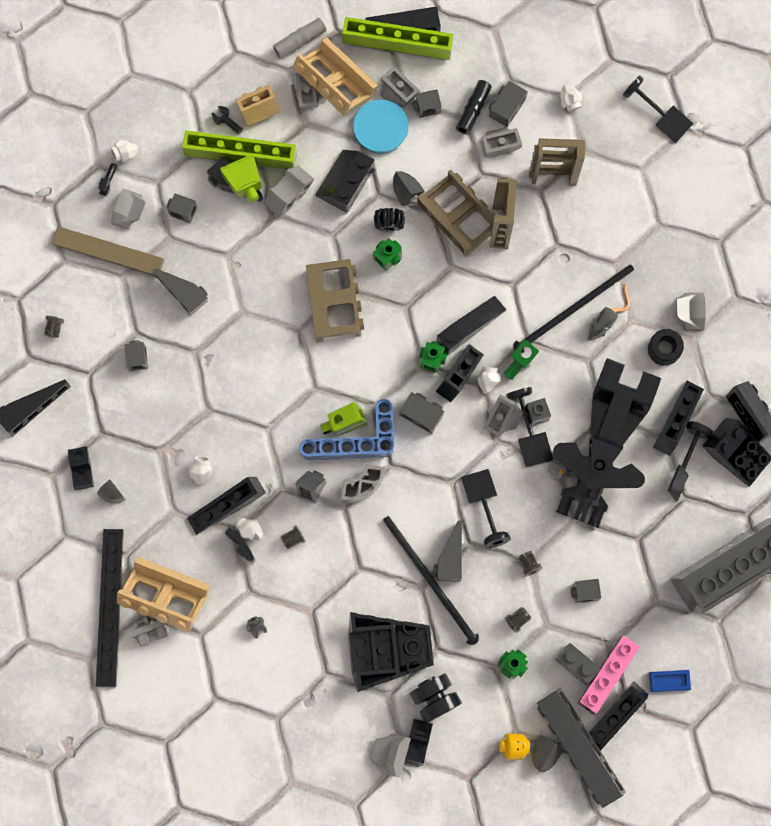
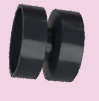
M446 673L423 681L417 685L418 688L409 693L415 705L427 702L428 705L419 712L425 724L462 704L457 692L444 694V691L452 685Z

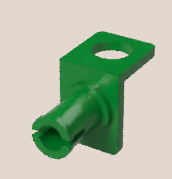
M523 340L511 355L514 361L503 373L513 380L522 368H529L531 366L530 362L539 353V350L527 340ZM523 347L531 349L532 354L529 358L522 357L521 350Z

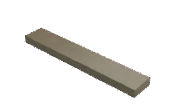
M59 226L52 240V245L152 276H155L153 270L155 268L161 270L164 263V258Z

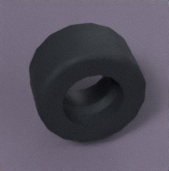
M671 329L657 331L648 344L650 358L662 366L675 363L684 350L682 337ZM661 341L671 343L673 346L672 352L669 354L662 353L659 350V343Z

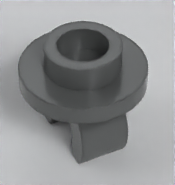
M255 616L247 621L246 630L248 632L251 631L256 639L258 638L256 634L257 629L261 628L265 633L267 632L262 617Z

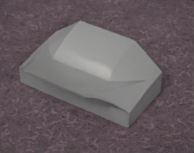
M395 66L381 77V96L385 100L396 103L398 106L402 104L407 105L416 97L417 93H420V90Z
M295 73L300 110L318 107L319 104L326 102V99L299 73Z
M504 127L488 131L485 136L481 137L485 154L488 157L512 153L522 147L517 128L510 130Z
M123 189L114 206L111 224L130 230L131 224L140 219L146 202L142 199V195Z
M684 293L682 297L677 298V318L684 324V331H704L706 321L704 293Z
M500 394L486 421L484 429L501 437L504 432L516 429L524 412L517 406V403Z
M390 734L387 737L376 739L370 760L379 767L381 773L400 778L411 738Z

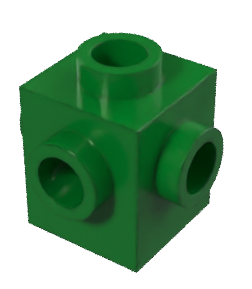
M390 238L386 241L382 240L377 244L376 250L373 252V259L387 271L392 265L396 266L401 261L402 247L397 241H392Z
M435 341L427 342L425 347H421L419 358H422L420 368L438 373L441 364L445 365L447 354L444 353L445 347Z
M512 649L510 653L505 651L499 659L502 662L499 666L502 669L500 672L509 679L511 677L515 679L517 676L522 677L528 669L525 666L528 663L525 659L527 656L518 649L516 652ZM511 660H516L518 666H511Z

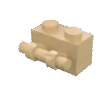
M270 85L263 88L260 86L256 88V91L249 94L244 93L242 97L235 99L247 127L281 112Z

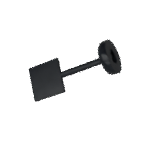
M639 75L622 95L629 98L636 92L663 116L656 126L676 143L693 125V122L674 105L667 112H664L639 89L644 81L643 77Z
M532 387L522 388L506 394V397L510 400L519 399L521 409L524 412L523 416L529 436L518 439L526 467L553 460L546 432L534 435L523 398L532 394Z
M689 421L686 426L687 431L693 434L694 438L682 466L678 464L667 490L676 501L679 500L689 475L685 469L698 438L709 439L713 434L712 429L698 422Z
M489 469L462 476L461 480L469 504L482 501L492 534L484 539L485 547L494 548L509 542L511 537L508 532H497L486 501L488 498L497 496Z

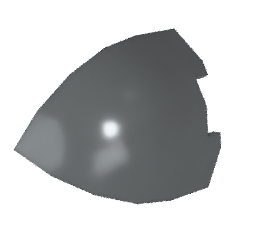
M402 171L395 172L393 188L403 206L411 203L410 199L415 195L419 196L424 192L420 183L413 176Z
M110 479L97 492V495L105 502L121 503L126 500Z
M540 734L532 751V761L535 768L539 772L550 770L559 759L563 749L557 743Z

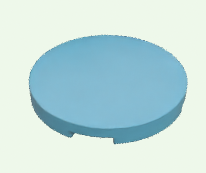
M374 100L362 106L355 115L353 123L354 135L358 143L370 152L377 154L389 153L396 150L407 137L408 119L403 109L396 103L388 100Z

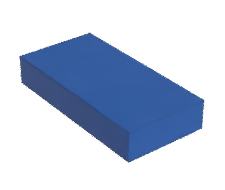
M689 670L649 672L650 692L691 690Z

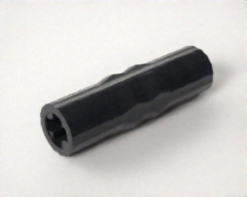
M478 80L456 125V129L460 133L470 134L492 88L489 82Z

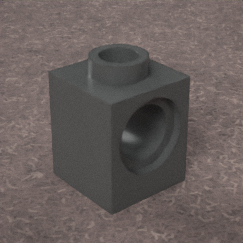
M438 89L416 94V101H413L415 112L419 113L420 118L441 114L442 106Z
M174 193L173 198H170L167 203V209L171 217L191 223L197 209V204L195 200Z
M134 340L130 341L129 344H124L126 365L129 371L148 369L147 350L144 342Z
M545 398L526 404L531 426L550 420L551 413Z
M599 579L575 581L573 587L570 588L572 599L575 598L576 603L598 601L601 599Z

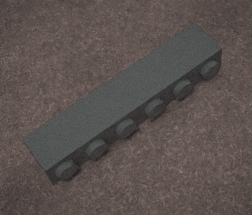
M559 688L538 701L537 709L539 713L548 720L549 729L554 735L558 736L559 744L563 751L568 752L571 757L570 762L572 766L580 771L584 785L590 787L593 792L592 797L594 801L604 808L621 798L626 793L625 789L562 689Z

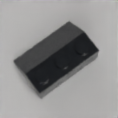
M342 150L315 196L348 213L375 169V159L360 151Z
M749 381L734 386L725 397L745 428L760 443L771 436V415L766 402L761 401L757 395V388L750 384Z

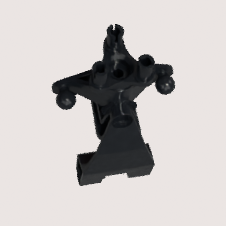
M606 358L593 392L589 456L581 454L576 442L558 443L553 449L556 459L578 478L577 486L562 489L560 494L562 497L556 512L568 516L572 501L577 499L579 504L573 519L578 520L580 513H582L579 521L585 523L591 506L593 511L587 524L599 528L604 512H607L609 507L601 496L604 488H640L645 483V476L632 463L619 469L613 467V462L623 450L625 442L648 414L661 382L660 377L643 371L636 389L621 384L619 380L625 364Z

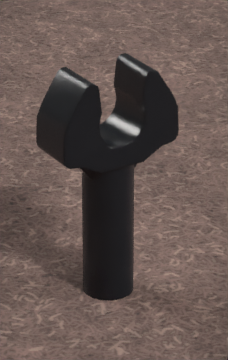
M218 106L219 111L223 115L218 117L212 112L214 123L217 125L225 123L237 134H240L243 128L229 118V109L224 106Z
M114 163L110 164L105 177L100 180L98 186L100 195L107 196L109 194L110 183L117 169V165Z

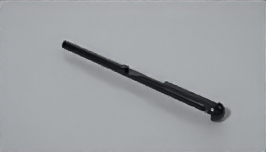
M629 264L524 340L530 343L534 342L634 271L633 266ZM516 340V341L513 343V350H514V351H515V350L518 348V346L523 342V340H522L521 342H518V341Z
M389 516L384 518L383 521L467 637L466 643L468 645L477 644L479 634L472 632Z

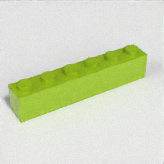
M345 17L342 41L344 44L450 60L454 34Z
M185 130L182 145L184 155L189 157L219 160L223 156L228 162H235L253 154L256 165L281 169L294 168L297 154L295 144Z

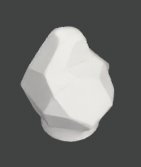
M565 84L560 93L561 106L567 108L568 112L580 108V101H582L581 93L573 85Z
M120 139L114 144V147L110 148V153L115 162L121 161L126 163L138 153V146L130 144L127 140Z
M482 367V371L478 376V384L484 394H490L492 388L500 382V375L497 373L498 368Z
M202 455L195 456L194 461L190 463L189 476L196 484H205L213 473L210 458Z
M241 518L236 524L235 530L246 541L261 540L264 536L257 520Z

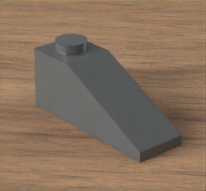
M157 268L153 270L155 277L191 316L208 302V293L202 286L198 288L192 282Z
M315 470L313 473L307 471L296 482L298 494L316 503L326 484V479L323 478L324 475Z
M462 520L457 521L438 558V564H434V576H437V581L461 582Z

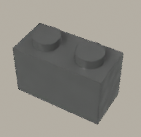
M508 81L506 86L502 85L498 98L496 100L493 99L488 107L490 110L489 117L508 128L527 99L528 91Z
M411 392L400 409L399 415L433 434L444 416V410H442L443 407L441 405L426 401V397L422 394Z
M571 643L555 659L584 685H588L601 670L599 666Z

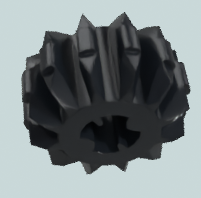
M380 208L375 211L374 226L376 229L393 232L404 228V211L394 208Z

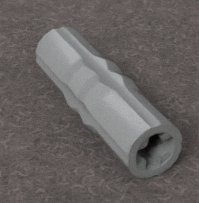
M318 17L274 44L273 49L281 59L324 33L326 27Z

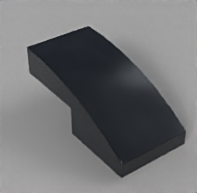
M87 446L69 449L68 457L74 490L94 487Z
M229 527L225 535L239 545L236 552L254 564L255 558L248 545Z
M413 719L409 736L411 739L405 762L423 766L433 723L425 724L424 721Z

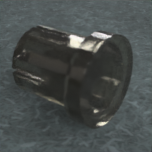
M46 316L45 320L47 321L44 335L59 338L64 319Z
M297 525L293 526V529L280 536L287 549L306 542Z
M528 551L518 557L524 569L523 574L525 577L531 576L542 569L541 564H538L532 551Z
M521 607L513 614L507 615L505 620L509 627L518 633L521 630L520 628L531 620V616L525 608Z

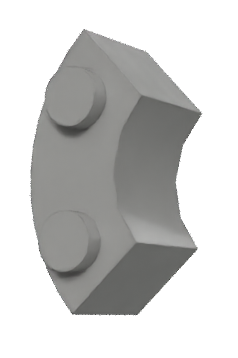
M299 165L292 169L288 168L283 174L282 180L275 187L268 189L265 194L267 197L263 204L278 217H281L294 206L297 197H302L306 193L314 178Z
M366 464L364 471L358 477L352 480H343L341 503H357L370 497L381 485L385 475V467Z

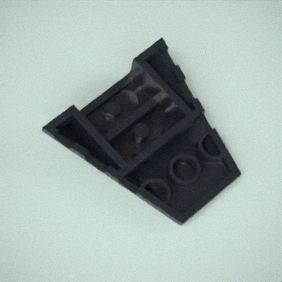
M350 612L348 638L351 670L357 692L434 665L430 625Z

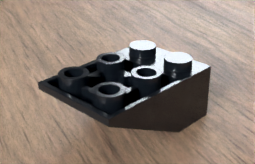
M725 418L713 432L712 436L702 445L718 463L748 487L752 485L771 461V455L737 419Z

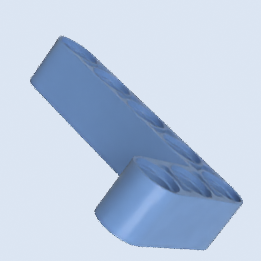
M380 399L376 403V437L306 439L301 442L299 447L301 456L306 460L389 457L394 452L392 403L388 399ZM381 406H387L389 408V411L387 413H382L379 411V408ZM383 424H387L390 427L387 432H383L379 428ZM366 443L372 447L367 452L361 449V446ZM383 443H388L391 448L383 451L380 446ZM349 444L352 446V450L344 452L342 447ZM331 445L333 450L330 453H325L322 450L323 447ZM306 446L314 448L313 452L309 454L305 453L303 449Z

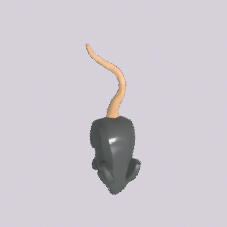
M627 284L624 287L627 301L624 308L612 309L605 307L590 324L589 341L601 336L604 337L608 329L614 325L618 318L615 312L626 311L629 308L630 299L626 291Z

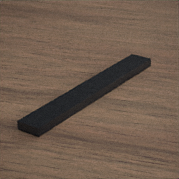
M103 529L96 687H117L120 604H117V592L121 590L123 529Z

